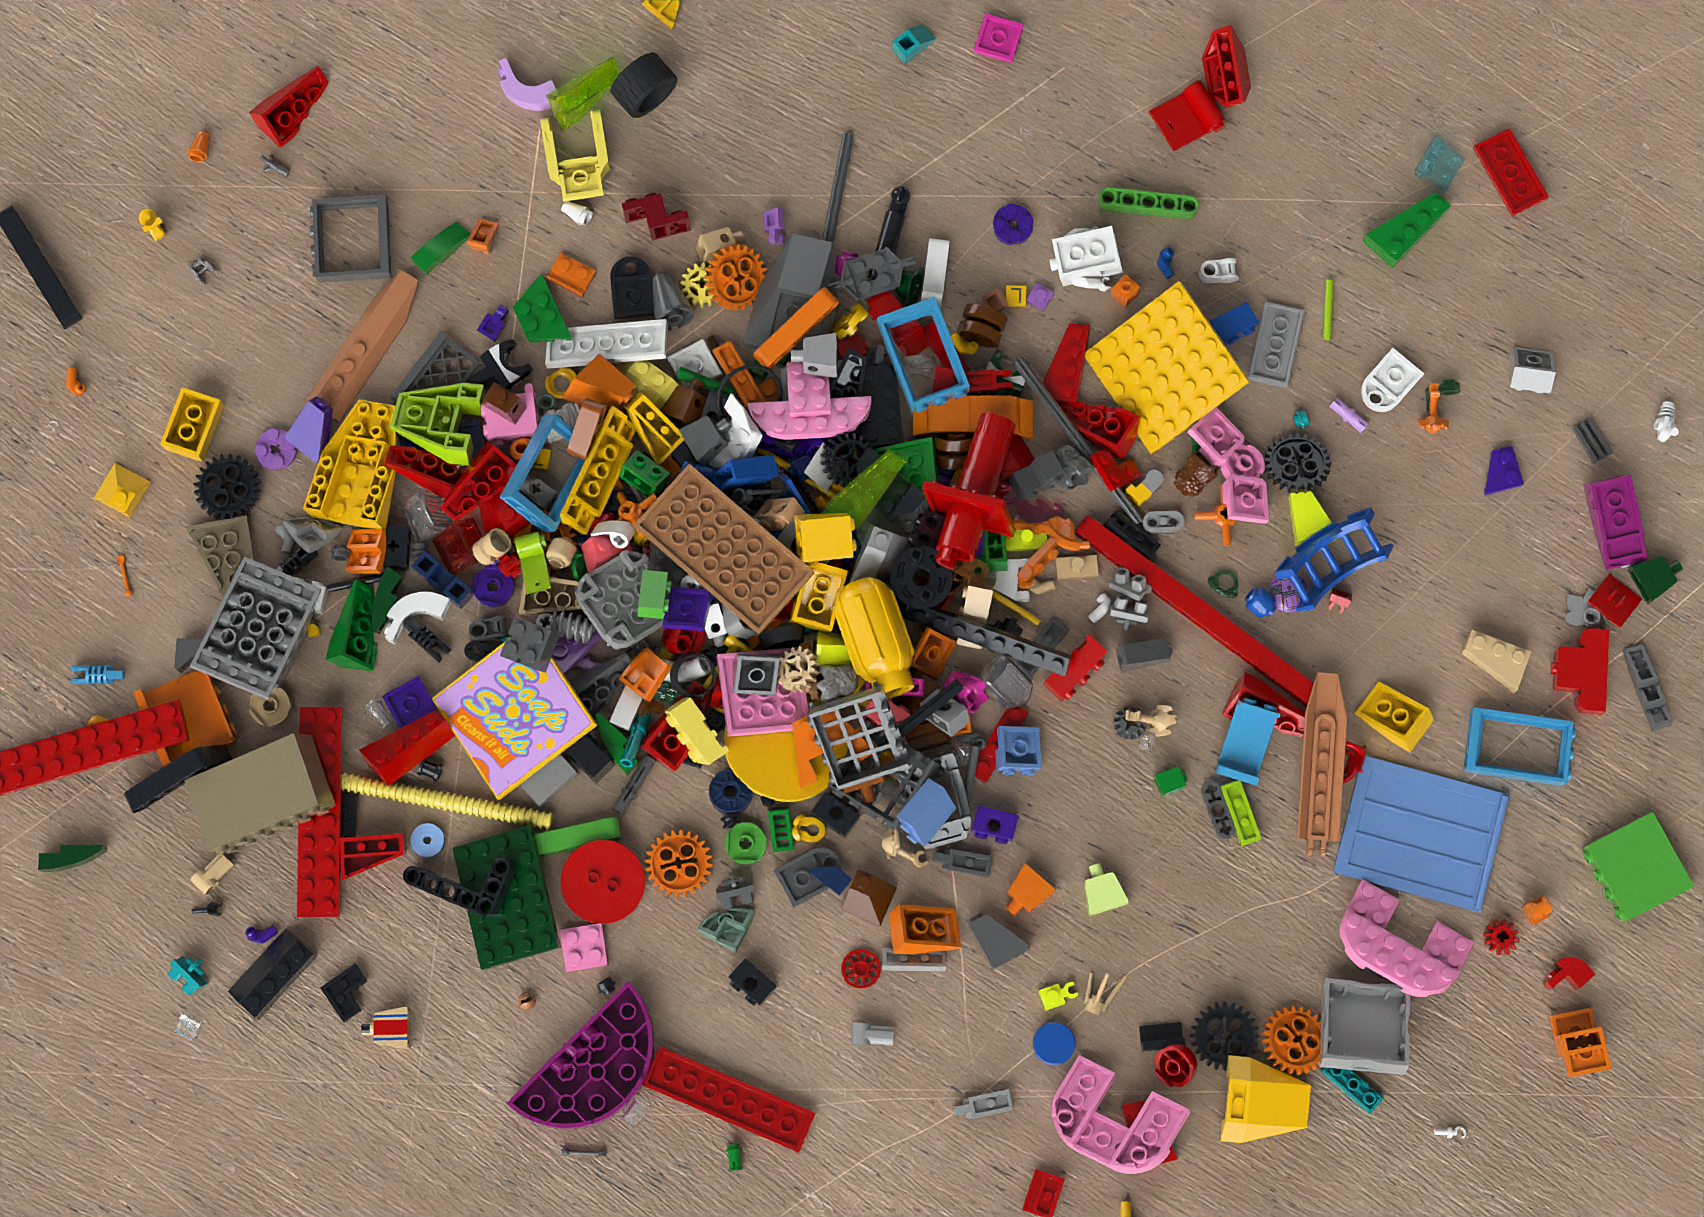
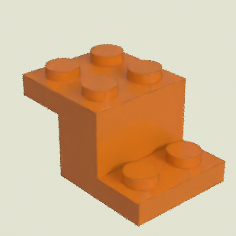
M1592 1008L1549 1016L1558 1058L1564 1057L1568 1078L1612 1069L1602 1027L1596 1028Z

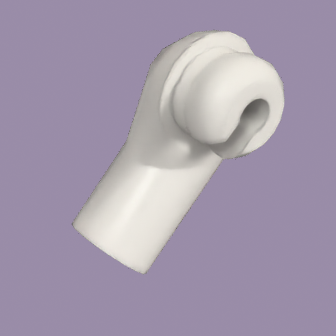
M1105 593L1097 598V602L1100 605L1088 615L1093 623L1101 619L1109 609L1111 599Z

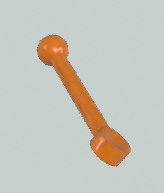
M118 556L117 562L120 564L126 589L125 596L130 597L133 592L129 587L124 566L126 559L123 556Z

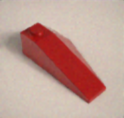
M316 66L263 100L249 114L264 134L279 147H283L296 136L299 131L298 127L303 119L308 117V111L313 103L318 101L329 82L320 67Z
M1084 402L1058 404L1082 437L1102 449L1108 448L1112 455L1124 460L1135 443L1141 419L1140 416L1120 407L1115 409L1105 407V405H1087Z
M390 445L384 465L445 499L468 467L467 465L449 464L427 450Z
M501 491L494 498L479 505L480 514L486 534L492 529L498 528L505 531L509 538H511L530 524L526 518L500 498L503 492Z
M1244 672L1234 686L1222 715L1232 720L1238 699L1244 701V698H1249L1257 701L1256 705L1264 707V704L1276 707L1280 717L1276 718L1273 729H1278L1281 733L1304 737L1305 712L1264 681Z
M694 680L685 691L698 695L705 692L706 689ZM709 692L701 697L691 698L702 714L711 694ZM680 695L672 705L684 697ZM664 713L648 730L646 736L642 738L639 747L652 758L675 772L688 756L689 749L686 744L683 745L679 741L676 728L669 725L666 720L667 714Z

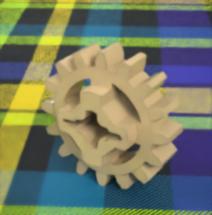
M801 646L798 649L792 647L791 653L785 651L786 657H780L782 663L779 665L780 671L777 677L780 679L778 683L782 684L783 688L794 693L797 690L804 692L805 686L811 688L810 682L817 681L814 675L820 673L816 670V667L820 666V663L815 661L818 657L812 654V651Z

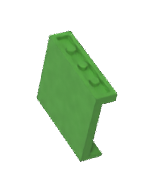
M1653 812L1583 848L1584 859L1588 864L1591 863L1595 870L1593 871L1594 877L1598 882L1602 883L1605 888L1603 890L1605 897L1608 901H1612L1615 907L1614 913L1619 920L1622 919L1623 923L1694 887Z

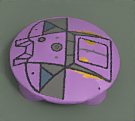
M1297 574L1306 591L1309 592L1310 588L1307 581ZM1275 577L1270 583L1268 591L1276 598L1274 606L1280 612H1297L1296 607L1302 599L1290 578L1278 580Z

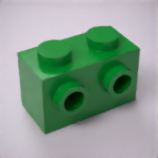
M637 450L623 463L619 477L649 497L653 493L657 495L667 485L670 473Z

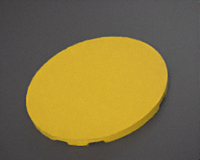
M806 693L809 711L810 702H814L815 706L828 703L821 701V696L817 700H812L810 693ZM725 724L723 744L729 749V752L725 754L727 761L736 777H739L747 788L754 793L774 799L775 801L795 802L816 796L828 787L827 784L830 781L829 772L831 771L828 765L825 766L822 755L810 760L819 781L801 789L793 731L728 737ZM847 743L833 749L837 759L843 758L847 754Z

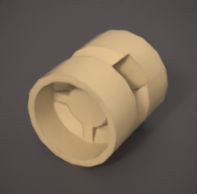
M498 528L492 529L474 543L472 548L473 554L480 563L490 565L511 549V540L505 531Z

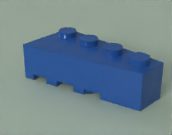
M1247 302L1209 321L1225 346L1236 343L1242 336H1250L1256 331L1255 327L1260 323Z

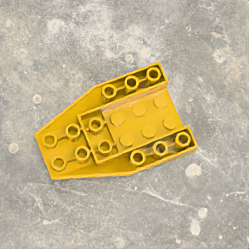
M360 399L357 401L321 453L303 509L312 518L369 529H384L386 531L396 474L395 470L384 465L390 445L397 446V432L390 429L395 410L394 405Z

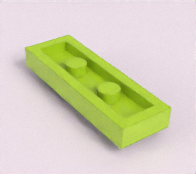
M1238 780L1220 786L1240 845L1244 846L1261 840L1260 832L1241 781Z

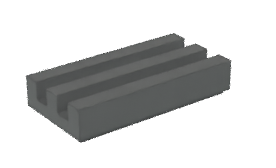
M1591 418L1572 428L1593 464L1612 453ZM1587 425H1588V427L1590 428V430L1592 431L1593 435L1595 436V438L1597 439L1598 443L1600 444L1601 448L1603 449V451H1604L1605 453H1603V452L1601 451V449H1600V447L1598 446L1597 442L1595 441V439L1593 438V436H1592V434L1590 433L1589 429L1587 428ZM1581 428L1587 436L1588 440L1590 441L1591 445L1597 452V457L1595 456L1587 441L1580 432Z

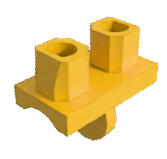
M144 209L140 212L139 221L144 225L142 229L146 234L150 232L155 241L166 235L160 226L164 223L160 217L157 218L153 210Z

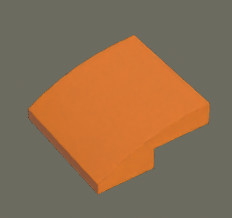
M353 529L346 547L351 551L345 570L350 574H381L386 553V531L384 529Z

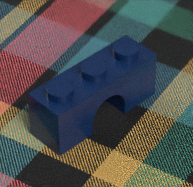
M425 550L411 565L418 575L445 597L449 598L460 609L474 595L473 590L458 577L449 573Z

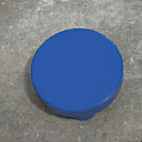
M1057 1022L1047 1023L1041 1026L1035 1033L1033 1050L1036 1057L1045 1064L1060 1065L1068 1061L1073 1055L1075 1037L1072 1031L1064 1024Z

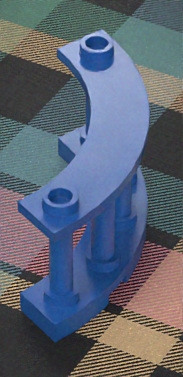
M1372 507L1347 515L1348 519L1339 524L1334 521L1320 529L1295 548L1297 552L1291 558L1287 556L1275 571L1278 580L1290 578L1302 599L1296 607L1297 612L1313 610L1321 598L1345 577L1372 563L1385 561L1389 557L1394 547L1393 544L1381 546L1370 527V523L1375 515ZM1357 529L1364 531L1373 547L1372 550L1361 555L1348 534ZM1340 537L1353 558L1339 566L1328 547L1330 542ZM1319 550H1321L1332 569V572L1320 579L1310 561V558ZM1302 566H1304L1314 583L1309 592L1306 591L1297 575Z

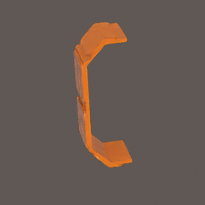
M966 395L960 399H955V397L948 399L947 403L936 406V404L928 406L927 410L920 413L913 412V438L915 440H918V436L934 432L975 433L980 415L987 412L1007 417L1016 425L1014 434L1027 437V442L1033 440V401L1020 399L1016 396Z

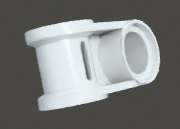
M1225 258L1222 260L1205 261L1198 272L1199 280L1205 284L1238 281L1239 277L1236 275L1235 269L1236 259ZM1204 269H1210L1213 275H1206Z

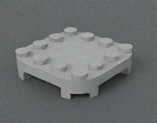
M629 550L621 552L619 556L589 574L586 573L575 590L579 606L601 637L614 649L632 646L663 626V619L638 617L642 572L647 570L649 560L644 553L642 555ZM666 593L665 599L669 598L670 593Z

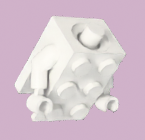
M1095 226L1091 230L1088 228H1075L1064 237L1052 239L1056 258L1049 259L1051 270H1058L1063 286L1073 284L1074 286L1099 289L1105 292L1111 288V286L1104 284V282L1110 280L1107 276L1123 273L1112 226L1100 229Z

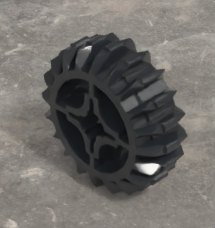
M844 432L842 436L839 434L835 435V440L828 439L830 446H823L827 451L820 454L821 457L825 458L820 464L826 466L822 471L823 473H829L827 479H833V484L838 485L840 483L841 487H846L847 485L848 487H854V483L858 485L857 470L851 475L850 473H852L853 468L860 459L856 455L855 445L859 449L861 456L868 448L873 450V447L867 446L869 441L867 439L863 440V435L858 434L856 436L855 432H850L848 435L847 432ZM844 444H846V446H844L843 451L839 454H836L838 449ZM849 457L850 459H854L855 461L846 462L841 458ZM835 461H838L840 464L841 474L835 467Z

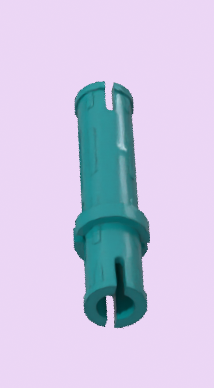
M639 711L635 723L631 726V735L620 759L621 765L629 768L633 766L641 740L646 736V727L651 718L650 713L647 711Z

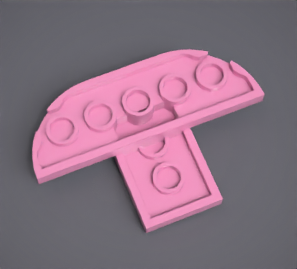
M787 362L789 401L748 403L749 416L755 425L764 430L767 435L778 439L835 437L837 434L842 436L844 432L850 433L856 430V427L863 420L867 419L871 410V396L830 398L829 377L805 374L803 362Z

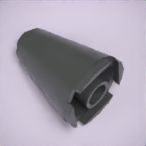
M666 272L657 273L652 279L654 320L667 319L668 331L672 330L671 327L678 326V329L682 328L694 319V309L671 274Z

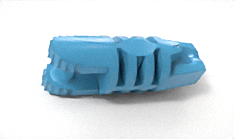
M71 665V670L75 672L86 671V679L73 678L71 679V684H114V679H125V670H114L113 665Z

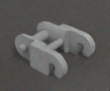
M197 257L198 261L192 267L188 266L190 269L189 273L193 272V277L204 287L205 284L200 280L199 275L206 269H210L215 275L218 272L207 261L204 263L203 258ZM202 264L204 267L198 273L194 271Z

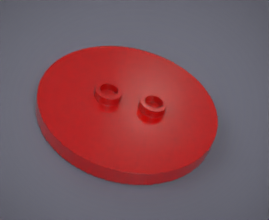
M606 839L593 840L578 847L566 860L561 873V891L568 907L581 919L595 924L614 923L631 914L640 903L645 888L644 870L638 857L625 845Z

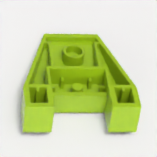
M459 383L399 393L390 429L449 464L470 466L474 450L471 435L458 433L462 414L482 416L481 405L486 396L484 385Z

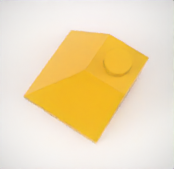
M114 463L94 499L131 517L151 482Z

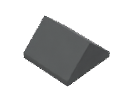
M738 654L733 662V693L775 695L780 656Z

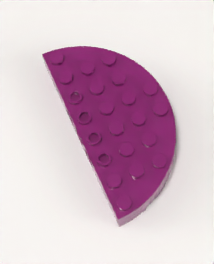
M629 981L507 1102L514 1111L546 1127L580 1129L599 1124L613 1117L634 1099L642 1088L652 1064L654 1032L649 1012L642 998Z

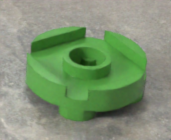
M748 822L739 823L731 828L726 834L724 842L725 850L730 859L741 865H751L758 862L764 855L767 847L766 837L762 830L755 824ZM744 838H748V842H752V845L748 846L747 849H743V846H740V842H743Z

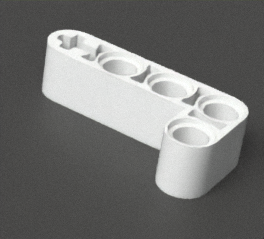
M929 238L921 301L935 297L941 311L950 241Z

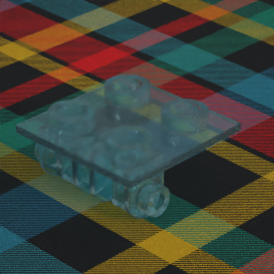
M1435 136L1415 169V175L1418 178L1424 176L1446 193L1465 159Z

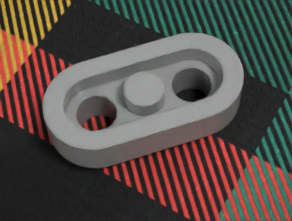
M1178 511L1148 512L1142 521L1143 528L1149 533H1175L1181 530L1184 524L1183 515ZM1173 519L1177 524L1172 526L1169 521ZM1154 520L1156 525L1150 526L1149 521Z

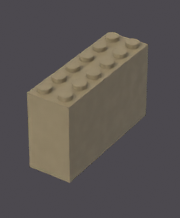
M290 734L184 780L208 851L217 852V854L224 852L226 854L235 853L240 846L244 845L247 847L256 844V840L261 837L263 839L270 838L278 830H289L293 828L292 824L310 821L311 816L326 814L330 812L329 808L336 806L312 735Z

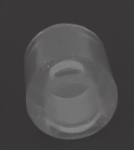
M642 1094L639 1097L635 1095L624 1109L622 1118L636 1127L652 1109L649 1105L651 1101Z

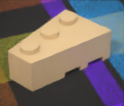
M1471 630L1467 635L1461 654L1480 669L1485 670L1494 680L1499 681L1509 689L1508 691L1514 694L1521 683L1531 651Z

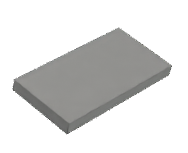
M1265 301L1248 373L1249 380L1288 388L1305 310Z

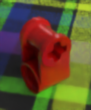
M671 629L666 643L667 650L671 654H686L690 652L698 631ZM678 641L681 642L680 649L678 648Z

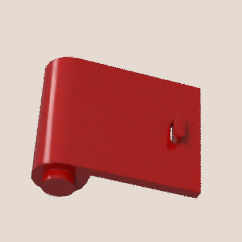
M1200 80L1189 85L1182 94L1149 110L1150 116L1173 152L1212 131L1215 133L1219 132L1225 127L1224 123L1226 122V119Z

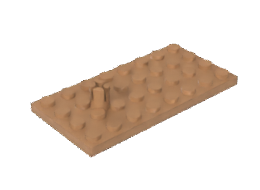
M690 464L686 466L634 524V527L758 635L763 632L815 573Z

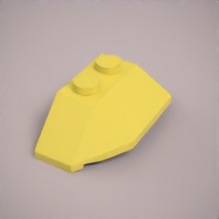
M648 360L613 364L615 368L636 385L632 391L634 396L631 400L638 392L642 393L659 410L667 402L675 388L679 386L674 379Z

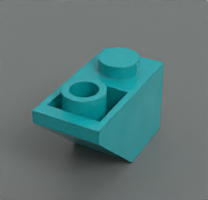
M922 24L907 29L892 41V50L906 64L932 44L936 38Z

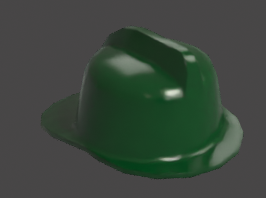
M918 267L915 271L902 270L900 287L895 289L898 296L907 301V306L918 302L925 276L923 267Z

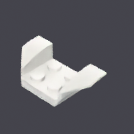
M733 393L730 394L724 406L732 417L730 421L732 428L724 433L728 445L709 463L716 468L724 466L730 460L751 458L763 436Z

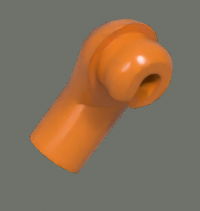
M67 368L66 387L74 395H83L86 387L77 380L78 369Z

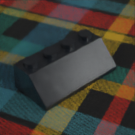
M285 929L228 992L254 1018L259 1020L317 956L290 931Z

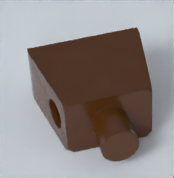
M693 379L689 388L677 386L660 411L670 421L684 426L699 420L707 400L699 394L704 384L697 379Z
M495 382L482 402L483 406L516 425L526 410V406L517 395Z

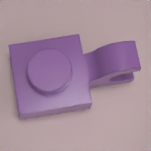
M777 207L763 212L764 230L769 233V244L777 243V246L785 244V237L780 231L785 228L783 208Z

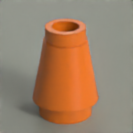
M204 131L198 132V135L188 149V158L190 160L202 163L204 159H207L210 138L208 133Z

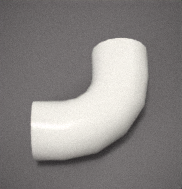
M701 657L684 661L678 671V681L687 682L701 678L711 673V667ZM663 659V660H665L668 664H670L671 666H672L673 663H674L673 661H670V660H667V659ZM670 671L665 677L664 681L671 682Z

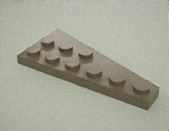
M247 515L185 526L223 597L243 557L255 561Z

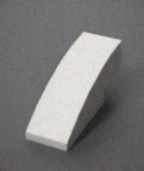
M626 685L609 722L613 726L630 732L631 726L642 707L644 698Z

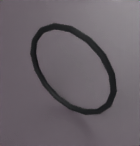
M746 364L732 370L722 380L717 390L716 407L719 417L721 419L725 417L720 406L721 391L726 382L735 373L747 368H759L768 372L776 381L779 391L778 401H782L783 395L780 379L771 369L760 364Z

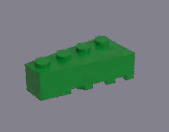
M1435 192L1367 233L1363 242L1393 269L1440 221L1451 205Z

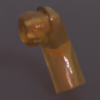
M651 699L650 702L645 700L637 709V713L642 717L646 716L648 712L660 715L663 711V705L658 704V701Z

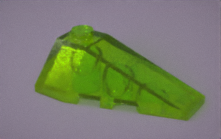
M614 57L609 58L546 95L562 131L579 123L611 88L614 80L620 74Z

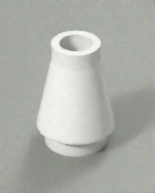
M570 201L564 202L561 209L578 225L586 226L593 216V212L590 211L589 207Z

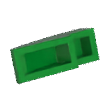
M456 221L424 244L411 256V260L422 272L428 275L440 262L443 264L469 239L470 234Z
M598 712L596 719L602 739L614 761L628 776L639 763L634 759L632 767L628 768L621 765L620 759L628 740Z

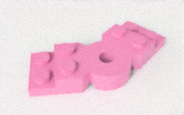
M1216 407L1199 420L1188 433L1201 446L1198 451L1212 465L1221 467V472L1226 479L1222 484L1223 504H1227L1228 519L1266 524L1269 521L1267 485L1260 478L1265 470L1264 458L1255 447L1243 445L1244 435Z

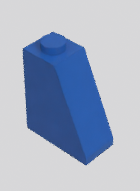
M768 455L730 460L712 475L715 486L725 493L737 488L769 482L779 473L774 456Z

